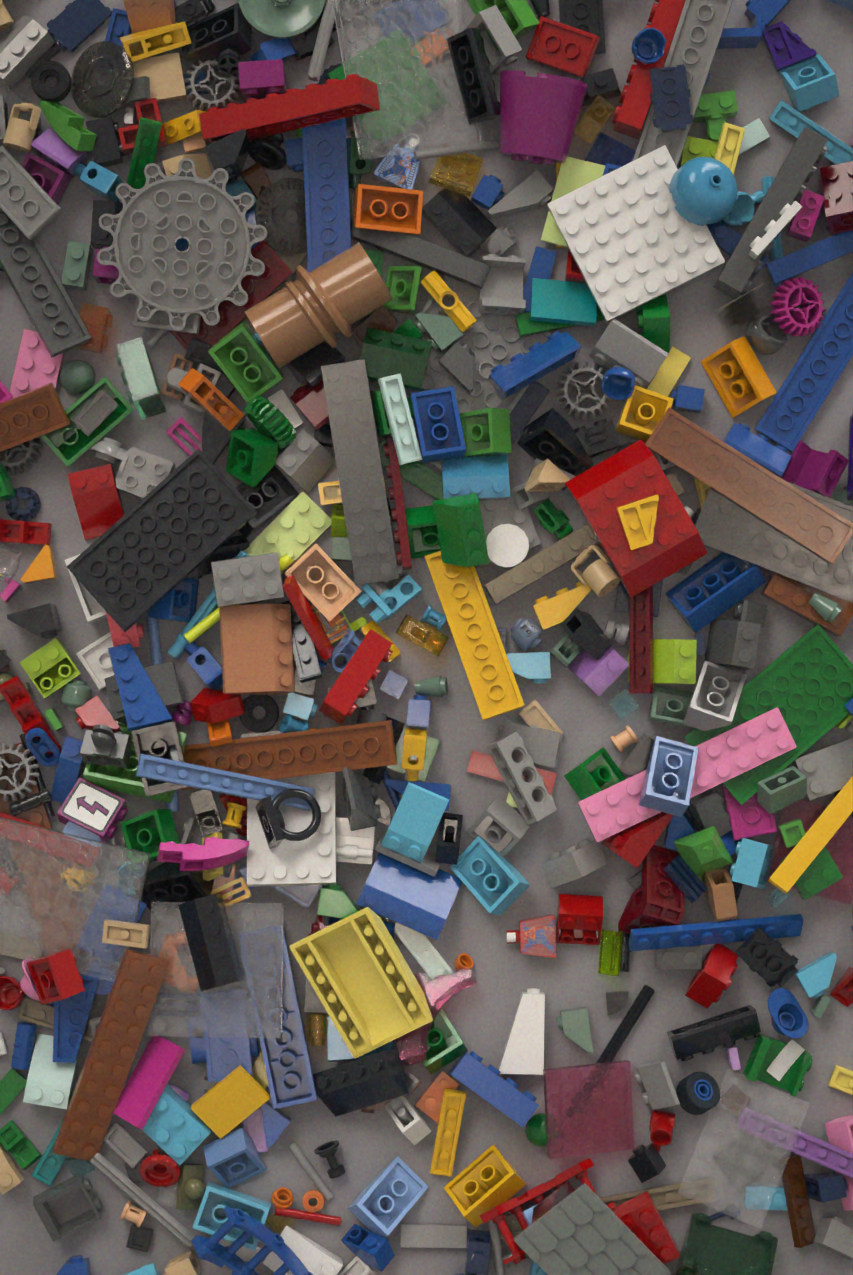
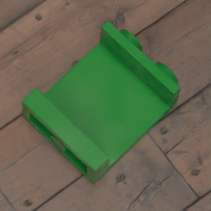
M759 1033L743 1075L747 1080L755 1082L757 1079L787 1090L791 1096L796 1097L797 1093L804 1086L803 1078L806 1071L808 1072L812 1066V1056L805 1050L791 1065L781 1080L778 1081L766 1070L788 1043Z

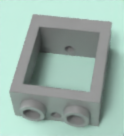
M496 5L480 11L464 30L468 28L480 30L484 40L486 57L490 64L491 76L494 74L500 76L501 71H508V66L517 61V56L522 51V48ZM486 29L488 30L497 47L499 48L500 52L502 53V57H500L499 53L497 52L496 48L491 42L489 36L485 31Z

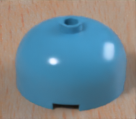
M697 157L686 162L674 173L669 188L676 204L675 209L687 221L700 226L717 223L722 220L734 207L738 193L737 183L731 170L719 160L710 157Z

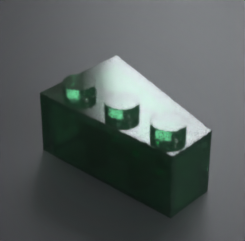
M142 337L117 344L119 353L115 355L119 367L123 366L124 372H121L124 385L128 384L130 389L126 391L129 403H134L141 419L167 412L159 393L160 389L156 383L154 370Z

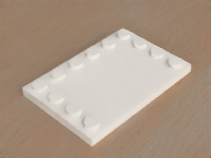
M336 772L272 779L274 781L314 788L313 797L317 800L321 809V822L317 831L311 837L302 841L284 839L278 847L269 849L255 808L260 801L247 798V841H249L247 851V886L336 884ZM280 805L278 808L283 816L287 831L301 832L312 821L311 809L309 811Z

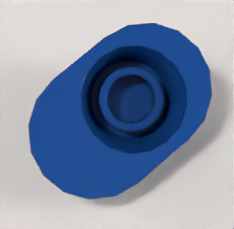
M778 988L773 990L768 998V1009L772 1016L771 1021L774 1030L790 1038L798 1039L803 1037L808 1031L809 1023L797 999L787 989Z

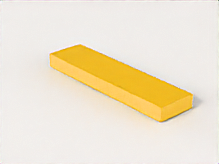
M444 1088L430 1174L452 1177L466 1091Z

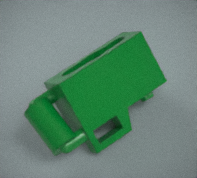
M549 499L543 501L533 510L540 519L541 526L549 530L551 534L554 533L559 540L573 532V528L568 523L570 519L562 510H557ZM563 525H565V527L558 532V530H559Z

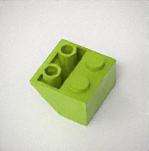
M54 638L19 662L44 699L81 674L72 656L59 638Z

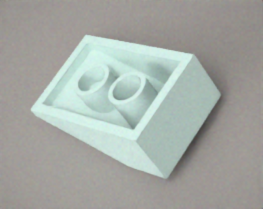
M38 1033L23 1102L67 1110L72 1098L79 1053L75 1063L53 1062L54 1036Z

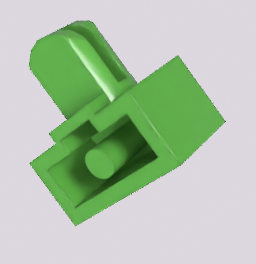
M735 90L701 95L692 123L705 122L707 138L709 140L719 141L723 123H727L726 119L736 117L738 108Z

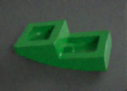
M13 1120L0 1129V1143L7 1152L12 1154L23 1170H27L42 1157L35 1145Z

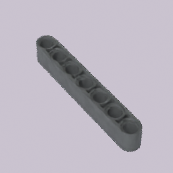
M352 216L350 220L351 239L432 271L435 270L440 274L473 287L483 288L491 269L488 265L410 234L355 228L354 217Z

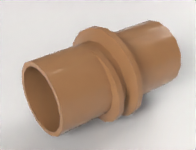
M358 242L311 272L301 265L295 268L296 281L293 283L288 281L283 289L248 309L245 313L277 366L281 368L324 341L332 348H335L339 345L337 339L338 332L346 338L353 335L351 329L353 323L393 300L372 261Z

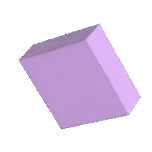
M735 1045L727 1047L730 1068L732 1070L741 1069L737 1047Z

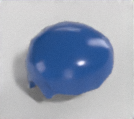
M655 28L643 29L634 37L632 42L634 58L643 64L655 63L664 55L666 38L661 31Z
M612 367L604 374L601 389L606 396L612 399H628L632 396L635 387V376L624 367Z

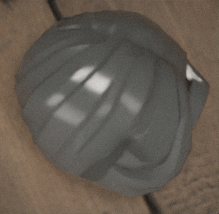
M774 314L750 320L745 331V336L750 337L755 349L763 355L776 353L788 340L787 335L783 334V329L777 328L778 322H773ZM762 321L765 323L769 322L770 325H764L762 324Z

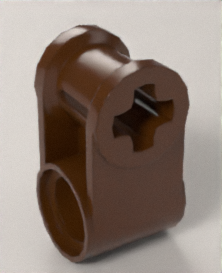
M260 162L240 173L246 185L261 205L270 206L275 202L276 193L274 186ZM266 191L270 196L266 197L262 192Z

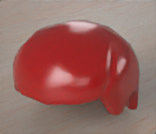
M0 976V1009L13 1010L20 1006L24 998V991L21 989L20 982L16 978Z

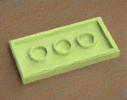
M567 156L565 163H561L551 202L602 177L605 165ZM548 211L541 241L568 248L550 211Z

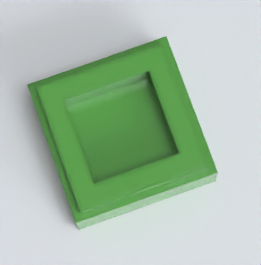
M54 708L45 711L44 714L54 730L59 731L65 727Z

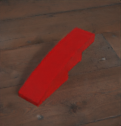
M0 519V542L50 545L52 524Z
M18 675L0 684V693L22 726L23 733L26 735L29 730L34 728L43 729L59 748L61 754L62 747Z

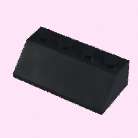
M468 28L447 38L469 125L499 117L500 102L497 99L495 82L491 76L490 64L486 57L484 40L480 30Z
M216 893L179 904L200 990L204 991L244 980L222 894Z
M747 1005L668 1031L667 1035L675 1058L677 1060L681 1059L683 1062L693 1059V1054L702 1052V1055L714 1052V1048L723 1045V1048L736 1044V1040L744 1038V1041L757 1037L756 1034L761 1032L756 1009L751 1005Z
M398 1050L381 1051L313 1074L318 1097L335 1117L409 1094Z

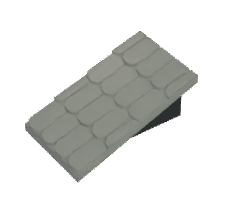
M567 1181L533 1208L532 1224L514 1237V1241L547 1275L671 1274L670 1270L585 1183L575 1190L570 1182Z

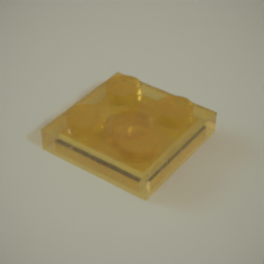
M468 153L438 157L429 183L470 197L482 166L483 158Z

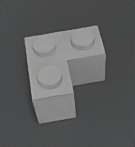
M585 839L576 843L577 848L574 845L564 849V854L558 851L549 855V860L542 863V867L551 887L554 888L584 877L608 864L609 862L600 842L597 843L595 840L590 842L589 839Z

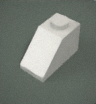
M405 1097L394 1098L384 1106L401 1132L414 1145L431 1132L422 1116Z

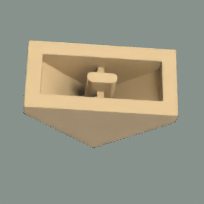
M547 458L533 468L524 489L525 492H557L566 486L565 482L569 481L570 478Z

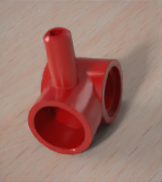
M652 1110L649 1124L650 1140L658 1153L661 1150V1146H666L672 1141L675 1113Z

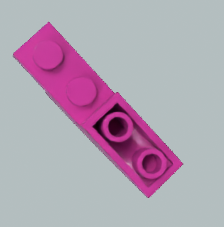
M211 837L205 838L203 845L160 842L157 862L180 863V871L214 869L245 857L249 848V841Z

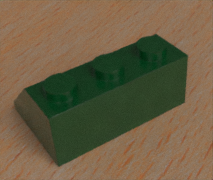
M367 327L360 360L365 359L369 380L378 381L379 378L401 373L405 388L421 391L432 342Z

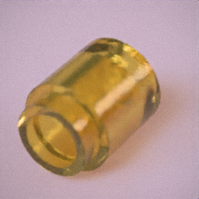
M325 1013L308 1014L306 1035L307 1042H311V1046L325 1045L324 1041H327L328 1019H326Z

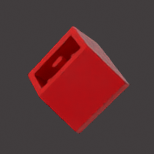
M559 894L556 943L600 945L603 923V896Z

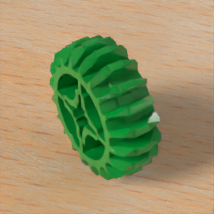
M257 395L254 399L252 398L244 408L245 414L252 422V425L260 433L278 442V448L284 449L296 438L297 434L293 425L273 403L263 396Z

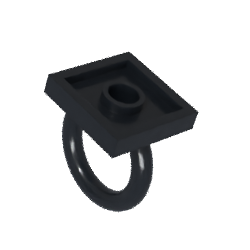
M301 789L284 790L275 796L273 800H271L270 796L263 798L255 807L269 849L278 847L284 839L302 841L311 837L317 831L321 822V809L317 800L310 793ZM288 798H301L311 807L312 821L301 832H290L285 829L284 819L278 808Z

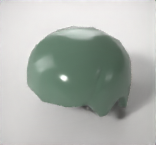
M73 360L62 367L60 381L68 392L82 393L93 386L96 374L93 367L87 361Z

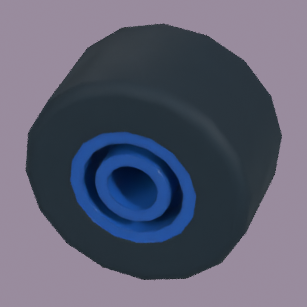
M693 1072L682 1079L676 1088L680 1106L689 1114L701 1115L715 1107L720 1099V1090L717 1082L705 1072Z

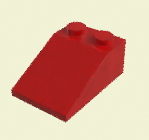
M108 464L68 474L73 500L85 540L100 537L124 516L120 493L116 487L114 467Z
M660 812L604 839L601 844L638 868L674 815Z

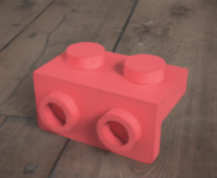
M106 612L113 646L116 647L130 643L132 648L141 647V638H144L143 625H139L137 621L130 629L124 632Z

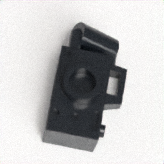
M187 0L175 7L176 22L185 21L187 27L193 21L195 23L198 22V18L203 15L207 18L208 14L213 12L216 7L212 0ZM200 1H202V2L204 3V5H205V7H206V9H207L206 11H205V9H204V7L202 6V4H201Z

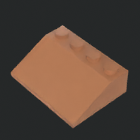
M290 604L220 606L223 694L282 696L295 692Z

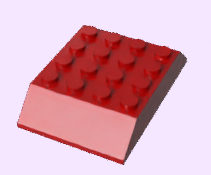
M642 440L635 442L565 482L567 489L630 597L637 595L708 554L697 528L655 456ZM658 494L659 501L653 543L630 551L616 508Z

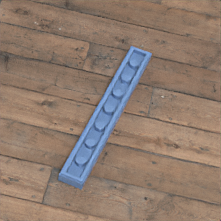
M140 754L136 772L138 777L258 801L269 796L273 800L280 792L287 789H301L307 791L312 796L314 794V788ZM297 797L288 798L280 804L309 811L311 809L306 801Z

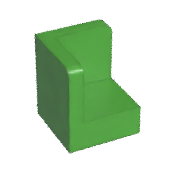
M800 819L776 825L777 829L781 832L786 848L797 845L805 835Z

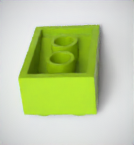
M628 639V664H629V639ZM653 639V684H696L697 640ZM628 666V681H627V683H629V666Z

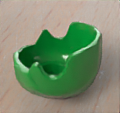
M538 1113L528 1120L525 1132L527 1139L532 1144L546 1147L553 1144L559 1138L561 1126L559 1120L551 1113Z

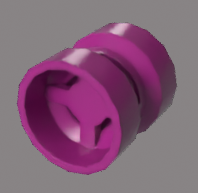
M183 700L184 703L177 705L176 710L171 713V717L173 720L190 727L193 715L190 702Z

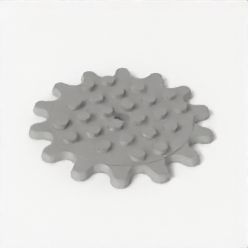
M183 158L179 162L178 171L173 176L164 175L157 164L149 163L144 168L146 183L142 188L134 189L127 183H121L116 187V195L123 203L122 211L117 215L106 213L99 218V226L112 234L113 243L110 247L103 248L97 253V260L102 265H114L119 270L118 279L111 284V294L117 298L129 293L135 294L139 298L136 315L142 321L149 320L156 311H165L169 315L170 327L175 331L184 329L186 319L191 313L200 314L208 325H216L220 320L218 306L222 301L229 300L237 306H243L247 303L248 295L241 287L242 278L246 275L259 276L265 271L264 263L252 256L251 246L256 242L263 241L267 236V230L262 225L249 224L245 218L247 210L254 204V197L248 192H243L238 196L229 195L225 189L229 176L227 171L222 168L216 169L209 178L201 179L196 175L195 163L190 158ZM184 238L188 241L189 246L185 251H180L176 248V241L178 239Z

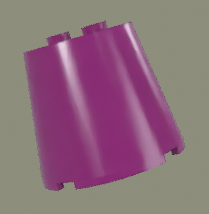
M501 71L500 154L511 157L513 161H530V164L535 165L565 163L588 84H583L579 80L544 73H537V77L525 76V71Z

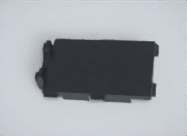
M757 928L735 950V953L749 966V969L753 972L756 971L770 987H774L776 984L782 987L798 972L795 965L799 959L794 955L791 956L781 947L782 944L780 942L774 941L761 928Z

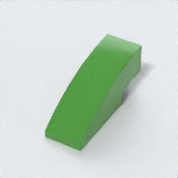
M40 101V107L51 127L69 146L77 151L93 150L97 135L83 127L84 117L58 102Z

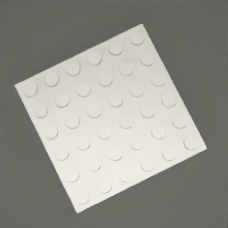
M665 145L547 204L606 322L725 263L707 225L693 224L684 219L675 209L676 204L669 188L671 179L678 169Z

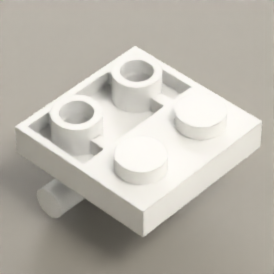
M336 817V862L372 864L375 827L351 831L348 818Z

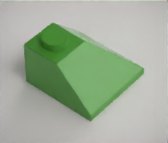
M715 826L674 840V845L682 859L696 876L705 874V871L716 870L733 863Z

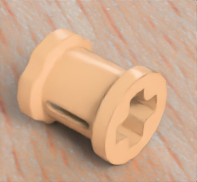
M628 725L624 731L615 737H610L620 754L624 748L633 742H639Z
M128 1200L119 1219H126L135 1223L136 1227L140 1228L147 1212L132 1205L131 1201Z

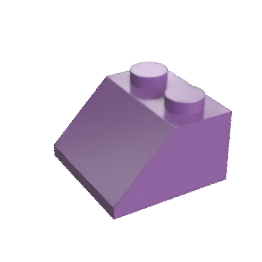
M49 128L31 144L38 156L71 175L72 178L76 175L74 171L77 164L80 162L84 163L88 157L85 151L75 150L55 131Z
M610 647L599 660L582 649L567 668L599 697L629 664Z

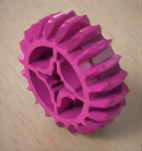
M803 277L790 278L781 282V285L775 288L776 293L771 295L774 301L769 303L773 306V310L770 313L775 315L773 322L779 323L777 328L783 329V334H790L793 337L806 336V334L813 333L815 328L821 326L819 321L825 319L821 313L826 311V309L822 308V304L826 301L821 300L820 296L823 293L817 292L818 285H812V280H805ZM801 305V308L794 309L795 306Z

